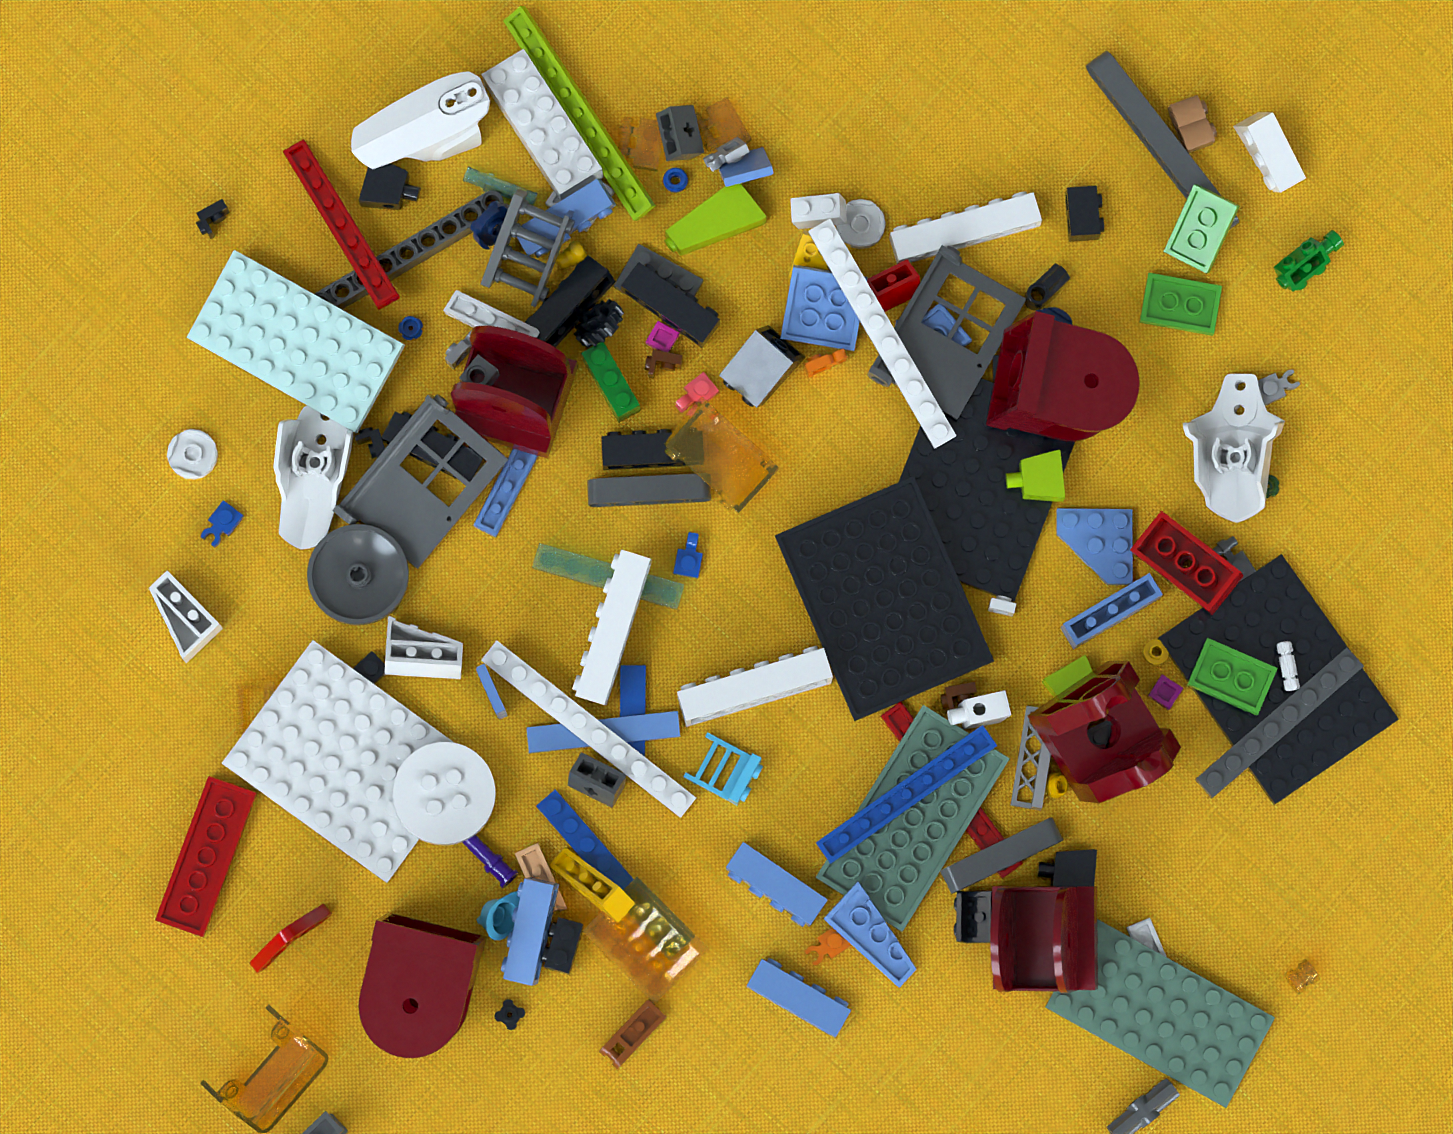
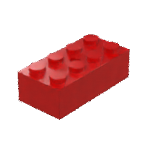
M1163 511L1159 512L1130 549L1136 557L1211 615L1215 613L1244 576L1240 570ZM1186 560H1191L1192 565L1188 568H1184V562Z

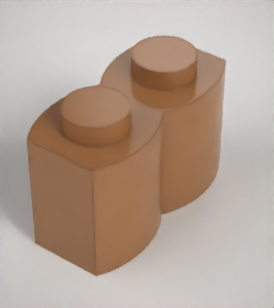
M1198 95L1169 105L1168 113L1177 132L1179 142L1188 153L1213 145L1217 132L1214 124L1209 123L1206 118L1208 109L1204 100L1200 101Z

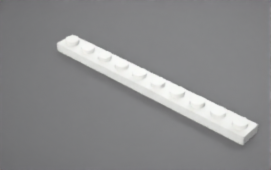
M831 219L809 230V235L933 448L935 449L956 437L951 425Z
M496 641L481 659L482 662L680 818L696 799L694 795L500 642Z

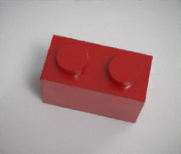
M906 259L868 278L867 283L882 309L886 312L912 298L920 284V276L909 260Z

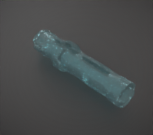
M468 166L463 178L464 182L481 187L484 192L490 190L497 191L509 199H512L518 189L528 192L526 200L532 206H534L538 196L537 192H532L496 178L493 173L486 174Z

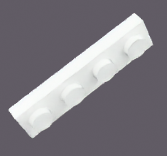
M458 290L454 292L443 310L446 315L473 328L476 326H495L518 331L535 338L540 333L537 328Z

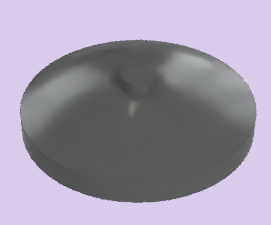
M352 524L330 532L317 544L309 559L307 581L314 601L326 615L348 625H367L384 619L401 603L408 587L409 568L403 550L388 533L370 525Z

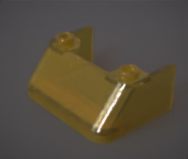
M269 1004L266 1009L279 1020L271 1031V1039L277 1046L244 1084L236 1079L229 1080L219 1090H216L205 1080H202L200 1083L218 1102L258 1133L269 1132L328 1063L327 1053Z

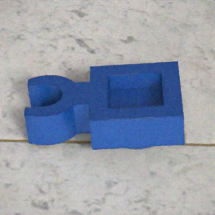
M223 500L208 519L213 526L206 528L201 533V538L205 540L209 534L215 535L211 545L214 548L217 547L221 541V534L225 533L227 536H230L244 516Z

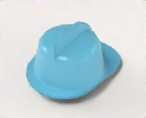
M518 891L512 892L501 899H492L486 902L480 916L476 919L477 923L482 925L487 931L488 936L493 940L500 941L506 938L510 932H513L515 922H512L514 908L519 906L520 897L517 896Z

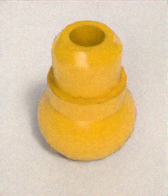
M573 241L562 254L557 256L556 261L561 269H566L583 261L587 254L579 241Z

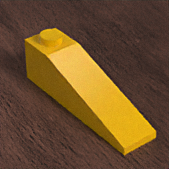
M566 847L549 865L554 872L617 922L635 904L617 884Z

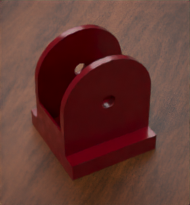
M1035 311L1004 329L986 426L1002 430L1013 428L1070 442L1093 437L1099 432L1112 428L1122 422L1135 406L1140 387L1136 363L1126 347L1112 336L1054 320L1055 316Z
M495 326L474 327L469 337L472 348L464 371L474 358L480 355L498 369L500 376L492 386L479 384L484 380L485 376L483 374H475L471 380L473 383L461 381L455 383L450 393L456 410L455 414L489 442L548 459L578 369L577 361L567 358L564 353L554 346L518 331Z
M992 886L990 951L993 989H996L998 992L1060 991V993H1071L1077 990H1097V886Z
M389 912L378 918L375 922L371 938L372 946L358 1005L360 1021L371 1041L383 1051L402 1058L424 1057L445 1046L459 1031L467 1016L487 936ZM410 998L417 1001L418 1007L411 1003Z

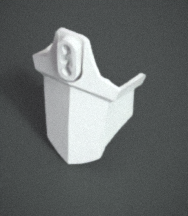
M1227 374L1212 411L1191 420L1189 423H1183L1185 435L1193 441L1194 481L1205 497L1206 506L1220 517L1235 523L1247 520L1265 508L1273 439L1281 434L1285 423L1284 420L1266 410L1260 393L1258 379L1254 374ZM1245 383L1246 387L1239 391L1237 389L1238 385ZM1242 405L1245 411L1242 415H1237L1236 411Z

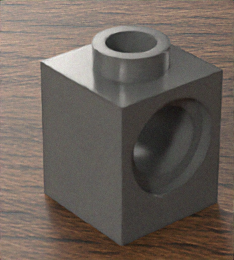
M477 355L459 379L461 382L473 383L471 380L475 374H483L485 376L484 380L479 384L492 386L500 374L497 368L480 355Z

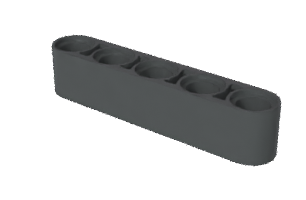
M704 473L596 478L587 481L588 506L696 503L711 500L710 475Z
M1053 817L954 863L940 872L951 894L1060 843L1063 841V838Z

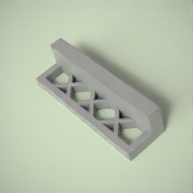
M1026 706L1010 806L1040 811L1043 806L1051 754L1037 731L1030 724L1027 716L1038 709V707ZM1028 727L1032 731L1029 736H1027ZM1035 735L1041 745L1040 750L1031 755L1025 745L1026 741ZM1024 752H1025L1026 755H1027L1029 758H1027L1026 760L1023 761ZM1039 754L1037 764V762L1034 760V757ZM1031 760L1037 770L1036 775L1027 780L1021 770L1022 766ZM1020 777H1021V778L1023 779L1024 783L1019 786ZM1035 779L1034 789H1033V787L1031 786L1030 782ZM1025 785L1033 793L1031 803L1017 801L1018 790Z

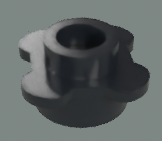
M507 999L503 1002L501 1010L497 1011L494 1017L496 1021L503 1022L508 1030H514L519 1019L525 1016V1010L516 1007L512 1000ZM509 1012L512 1013V1016H511V1017H508V1016H507V1014H508Z

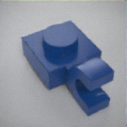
M688 533L686 550L678 549L673 574L698 579L703 553L696 552L699 534Z

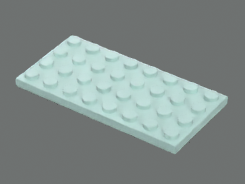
M236 250L232 252L187 336L188 339L356 433L360 430L405 347V344Z

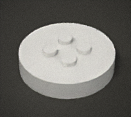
M436 742L425 745L410 754L396 774L393 784L395 810L405 828L422 841L434 845H454L464 842L476 835L485 826L492 814L495 804V784L492 773L485 761L466 746L453 742Z

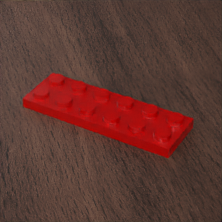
M208 776L155 921L204 938L257 796L256 792Z

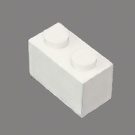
M840 193L790 198L792 223L798 229L814 228L828 219H831L834 225L847 224L846 200Z

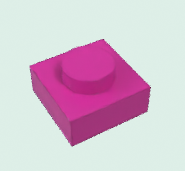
M657 321L645 344L655 350L670 352L679 336V332Z

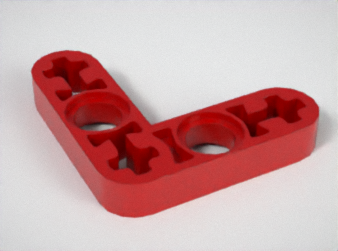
M322 904L282 929L249 964L256 973L261 972L293 941L319 926L332 915V912L325 904Z

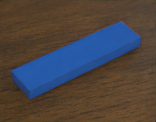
M620 665V717L645 715L646 665ZM645 741L627 742L645 757Z

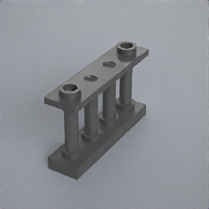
M518 189L512 197L480 284L490 288L495 282L501 281L534 295L531 306L536 307L540 301L544 302L550 288L546 287L565 235L566 233L570 235L574 227L575 220H572L574 211L569 210L564 218H561L530 205L529 201L526 200L528 192ZM520 214H528L559 227L556 240L553 241L520 227L521 224L517 223ZM518 236L551 250L547 263L512 250V246H509L511 238ZM503 259H510L542 272L539 285L536 286L503 272L504 269L500 268Z

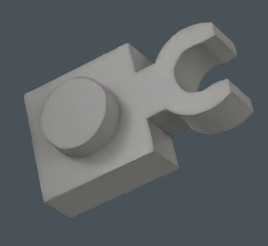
M736 137L717 148L716 153L704 157L703 160L707 168L710 167L711 171H715L725 162L730 164L740 161L750 151L746 143Z
M471 331L464 340H461L458 344L453 343L445 353L447 355L445 357L446 363L453 370L470 353L472 348L469 338Z
M1294 370L1286 371L1280 379L1274 373L1258 380L1265 406L1286 396L1284 389L1294 390L1300 385L1299 381L1291 384L1287 380L1288 376L1294 374Z

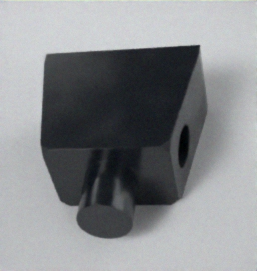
M389 163L376 169L368 167L359 203L362 207L400 210L404 199L418 201L421 187L409 185V173Z
M1097 850L1055 852L1053 863L1038 862L1037 877L1052 878L1051 886H1094Z

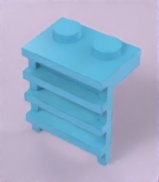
M707 732L705 738L713 741V744L696 776L685 773L684 778L738 806L740 800L745 802L751 791V788L748 787L752 778L757 779L763 768L760 764L761 757L753 753L749 755ZM718 745H721L727 750L709 784L701 781L700 778ZM734 752L740 758L723 790L720 791L713 786L730 754Z

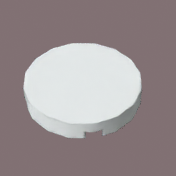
M864 199L852 200L846 204L847 224L836 225V229L843 242L850 244L852 248L856 249L870 248L878 243L885 229L884 214L879 207L872 201Z
M185 430L173 437L168 445L167 458L169 464L176 474L185 479L195 480L205 477L213 470L217 463L218 451L216 444L208 434L201 430Z

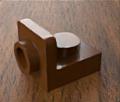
M653 349L652 356L647 355L645 370L649 371V378L654 379L656 365H661L660 368L666 371H675V368L681 369L683 355Z
M975 682L945 687L943 690L944 694H940L942 709H947V711L954 709L953 698H956L957 702L972 698L971 695L977 692Z

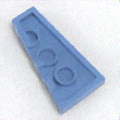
M857 881L828 912L824 920L900 988L917 968L860 882Z

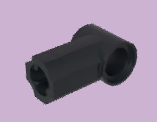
M1055 263L1035 283L1030 285L1024 295V298H1026L1024 303L1030 310L1043 308L1045 303L1070 280L1067 271ZM1038 292L1043 300H1034L1031 297V293Z

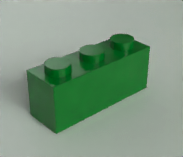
M600 342L596 347L593 346L582 352L584 364L618 423L640 412V404L605 343Z

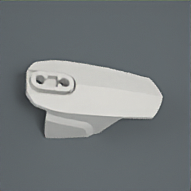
M469 71L448 75L392 103L353 129L351 139L352 153L363 164L371 169H376L405 157L425 162L430 160L440 161L480 146L482 139L477 123L488 113L490 99L481 79ZM476 89V95L470 97V91ZM450 100H456L452 107H447V103Z
M309 406L303 407L297 420L286 419L279 422L273 466L276 474V483L282 497L279 535L289 544L300 550L316 547L328 534L334 515L332 510L336 507L353 440V430L332 419L324 421L322 419L323 414ZM324 435L326 443L319 445L318 439Z

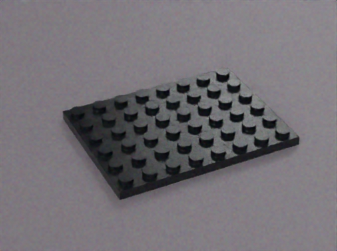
M981 378L957 420L944 413L956 437L934 449L920 425L899 482L912 476L915 477L960 583L996 597L1005 596L1011 598V602L1014 603L1053 501L1023 499L1021 487L1007 488L1006 473L1020 472L1019 463L1022 459L1056 450L1061 452L1062 470L1064 473L1075 441L1057 440L1013 428L1002 430L986 426L994 383Z
M914 476L775 535L854 722L994 662Z
M1282 554L1238 583L1213 615L1204 608H1201L1157 639L1165 646L1169 652V657L1187 682L1207 638L1278 668L1257 716L1192 688L1232 746L1297 691H1286L1283 681L1285 677H1282L1279 661L1281 654H1278L1277 651L1278 643L1284 641L1292 643L1293 652H1291V655H1294L1297 669L1295 677L1299 680V688L1347 648V645ZM1361 668L1253 762L1248 769L1270 801L1275 805L1399 719L1364 669Z

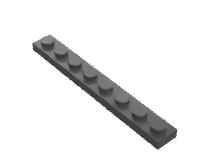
M1348 647L1344 649L1199 775L1195 781L1212 799L1363 668L1364 665Z

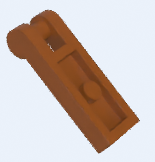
M648 999L599 1050V1053L604 1057L607 1056L613 1062L612 1065L618 1069L667 1017ZM618 1042L625 1048L621 1054L614 1049Z

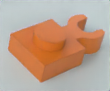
M844 348L830 355L821 356V354H816L807 359L808 362L805 363L804 370L809 378L830 369L834 365L847 361L846 358L848 357Z
M832 927L817 937L820 945L818 947H808L805 954L807 955L812 951L816 952L818 959L812 964L817 966L822 962L824 955L827 954L830 959H833L852 945Z

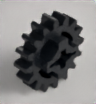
M608 299L606 303L602 300L600 304L594 305L590 311L584 312L581 316V323L575 326L577 330L574 332L576 339L583 347L586 346L587 348L591 345L596 347L598 343L605 342V338L612 336L619 328L617 324L623 321L621 317L624 314L622 308L611 299Z

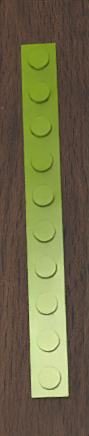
M520 6L503 22L520 48L525 50L601 166L603 175L633 221H638L656 205L527 8Z

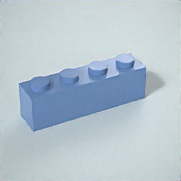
M595 179L546 211L561 218H564L569 210L574 211L572 220H575V224L571 233L576 230L580 233L592 225L591 221L595 218L603 219L613 212L612 208L616 204L602 180ZM535 217L520 226L553 241L556 240L560 229ZM566 233L563 243L571 238L569 234ZM516 236L529 257L536 256L540 258L550 251L547 248Z
M1148 573L1065 622L1061 626V630L1074 650L1159 600L1163 594L1151 574Z
M744 842L726 866V870L729 871L728 877L739 884L741 881H744L750 886L748 890L759 898L764 895L770 899L769 905L781 913L783 910H786L792 914L790 919L801 927H804L805 924L810 927L827 902L825 897Z
M532 877L524 878V882H520L517 896L520 897L519 906L514 908L512 922H515L514 929L507 938V947H510L508 957H504L501 971L504 972L503 979L530 986L538 984L543 963L541 959L547 944L559 888L558 883Z
M768 958L767 961L761 959L746 987L836 1038L851 1012L847 1008L849 1003L835 996L834 1000L825 995L826 990L814 983L811 987L802 982L804 977L794 971H790L789 974L780 969L782 965L771 958Z

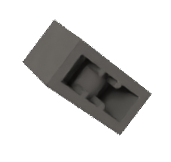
M694 105L670 106L656 113L666 161L690 160L704 153Z
M581 752L569 772L567 786L613 808L624 789L626 774Z

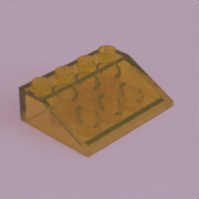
M636 877L623 890L635 903L628 913L617 922L601 911L582 932L656 1005L709 951V948Z

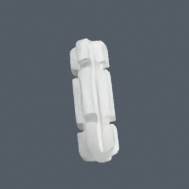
M1290 641L1280 642L1277 644L1278 654H1281L1279 661L1282 677H1285L1283 681L1286 691H1294L1299 689L1300 685L1299 680L1295 677L1297 669L1294 655H1291V652H1293L1292 643Z

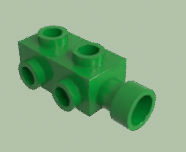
M1331 230L1323 236L1324 239L1321 242L1312 237L1304 241L1298 248L1273 267L1278 276L1276 278L1278 284L1283 289L1288 288L1292 292L1304 289L1307 286V281L1312 276L1320 275L1326 270V265L1331 262L1328 255L1332 251L1336 252L1344 246L1342 238L1334 230Z

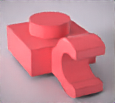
M703 372L684 387L687 394L675 402V406L681 413L694 403L701 408L715 397L719 390Z

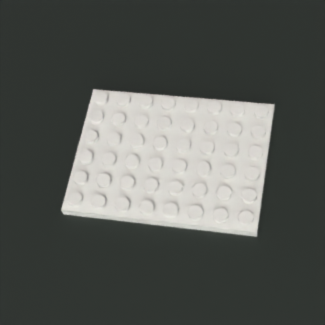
M312 640L222 764L388 883L419 840L405 828L396 813L393 802V784L396 774L404 760L417 749L431 743L453 741Z

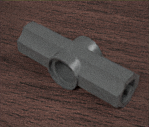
M1165 1078L1146 1095L1143 1094L1126 1108L1127 1110L1106 1128L1110 1134H1134L1141 1127L1143 1129L1160 1115L1159 1112L1178 1098L1180 1094L1173 1084Z

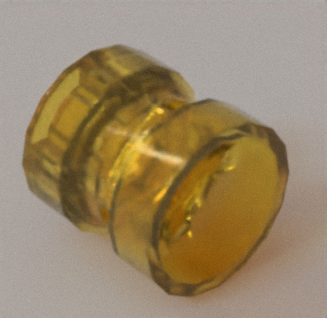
M1306 959L1301 961L1295 970L1290 969L1284 973L1290 986L1299 995L1306 990L1307 985L1315 984L1320 980L1318 973Z

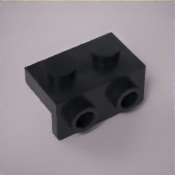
M957 891V897L954 900V909L956 911L954 935L956 941L966 944L990 943L992 891Z

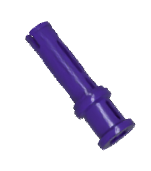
M476 835L462 842L485 865V872L491 873L500 882L502 889L509 885L519 872L517 870H512L503 861L501 854L495 855Z

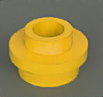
M1155 639L1145 645L1143 655L1150 664L1159 665L1166 661L1169 652L1160 640ZM1153 648H1159L1161 654L1154 656L1152 654Z
M1051 773L1047 777L1045 789L1051 798H1059L1066 794L1068 781L1060 773Z

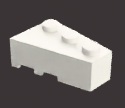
M1257 112L1233 126L1252 156L1254 163L1263 174L1264 183L1269 190L1281 193L1306 178L1273 112Z
M168 570L149 587L185 663L192 659L223 629Z
M388 616L385 675L461 679L463 643L434 632L431 634L418 629V626L412 624L409 626L396 621V618Z

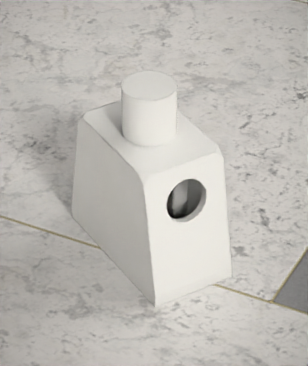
M1000 691L966 699L958 704V708L948 710L947 716L950 725L962 723L963 729H970L982 725L1001 723L1011 716L1006 691Z

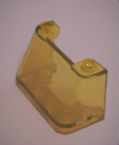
M703 396L693 405L664 443L667 447L664 452L674 461L679 458L722 497L719 502L729 511L734 508L739 513L780 469Z

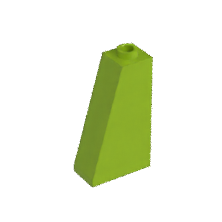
M741 183L728 187L725 186L665 230V237L667 239L664 241L672 252L677 251L682 256L762 226L766 223L767 216Z

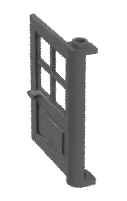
M941 245L894 329L942 412L957 420L1002 343L1004 329L1012 325L1026 298L962 263V258L959 256L960 252L954 247ZM949 273L975 287L963 310L937 296ZM979 291L1005 304L993 327L967 313ZM933 301L959 314L947 337L921 323ZM964 318L990 332L978 354L951 340ZM878 355L868 371V377L885 387H889L891 383L897 386L882 358Z
M428 394L425 397L426 400L343 501L332 510L350 525L356 524L360 519L365 525L377 527L388 533L399 544L406 560L417 569L509 460L447 407L449 403L439 394H436L435 397ZM437 419L460 438L444 459L421 441L422 437ZM464 442L487 461L470 482L447 463ZM416 445H419L439 463L423 484L400 465ZM443 467L466 485L450 506L446 505L427 488Z

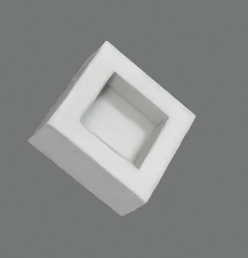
M997 596L996 599L991 598L988 611L1012 617L1015 612L1016 603H1012L1011 598Z

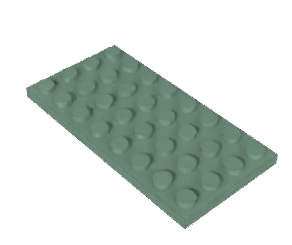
M923 705L855 815L970 733L955 724L950 725L949 720ZM992 749L830 864L826 860L816 878L842 895H845L859 881L884 920L903 932L1010 758Z
M1097 919L1098 989L1077 990L1071 993L1053 991L1045 1008L1227 1108L1275 1017Z

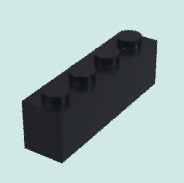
M587 255L583 261L576 265L575 270L566 279L561 281L552 295L544 300L541 307L532 316L527 318L525 323L538 329L540 333L537 339L556 348L579 323L584 312L590 311L616 281L609 270Z
M638 262L622 283L621 291L703 348L720 325V319L717 318L719 316L718 313L708 306L706 308L700 306L697 303L698 299L689 292L684 294L677 289L678 285L671 279H662L657 275L658 271L647 263L643 265Z
M395 411L381 437L382 441L389 445L413 415L405 411L402 414ZM432 425L421 441L444 459L459 439L451 434L444 436L438 433L439 429ZM416 445L408 454L433 468L439 465L419 445ZM461 445L447 463L470 482L483 467L486 460L470 446ZM443 467L441 469V472L457 479L446 468Z
M683 428L682 432L673 433L671 429L657 430V433L647 434L645 430L632 431V435H622L621 432L606 433L607 436H601L603 470L703 465L702 431H697L696 428Z

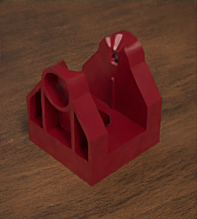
M1107 661L1027 715L1079 801L1102 803L1153 783L1173 767V761L1181 749L1170 728H1159L1135 687L1139 683L1140 678L1129 661ZM1101 718L1111 722L1112 733L1107 745H1096L1089 741L1087 727L1090 722Z

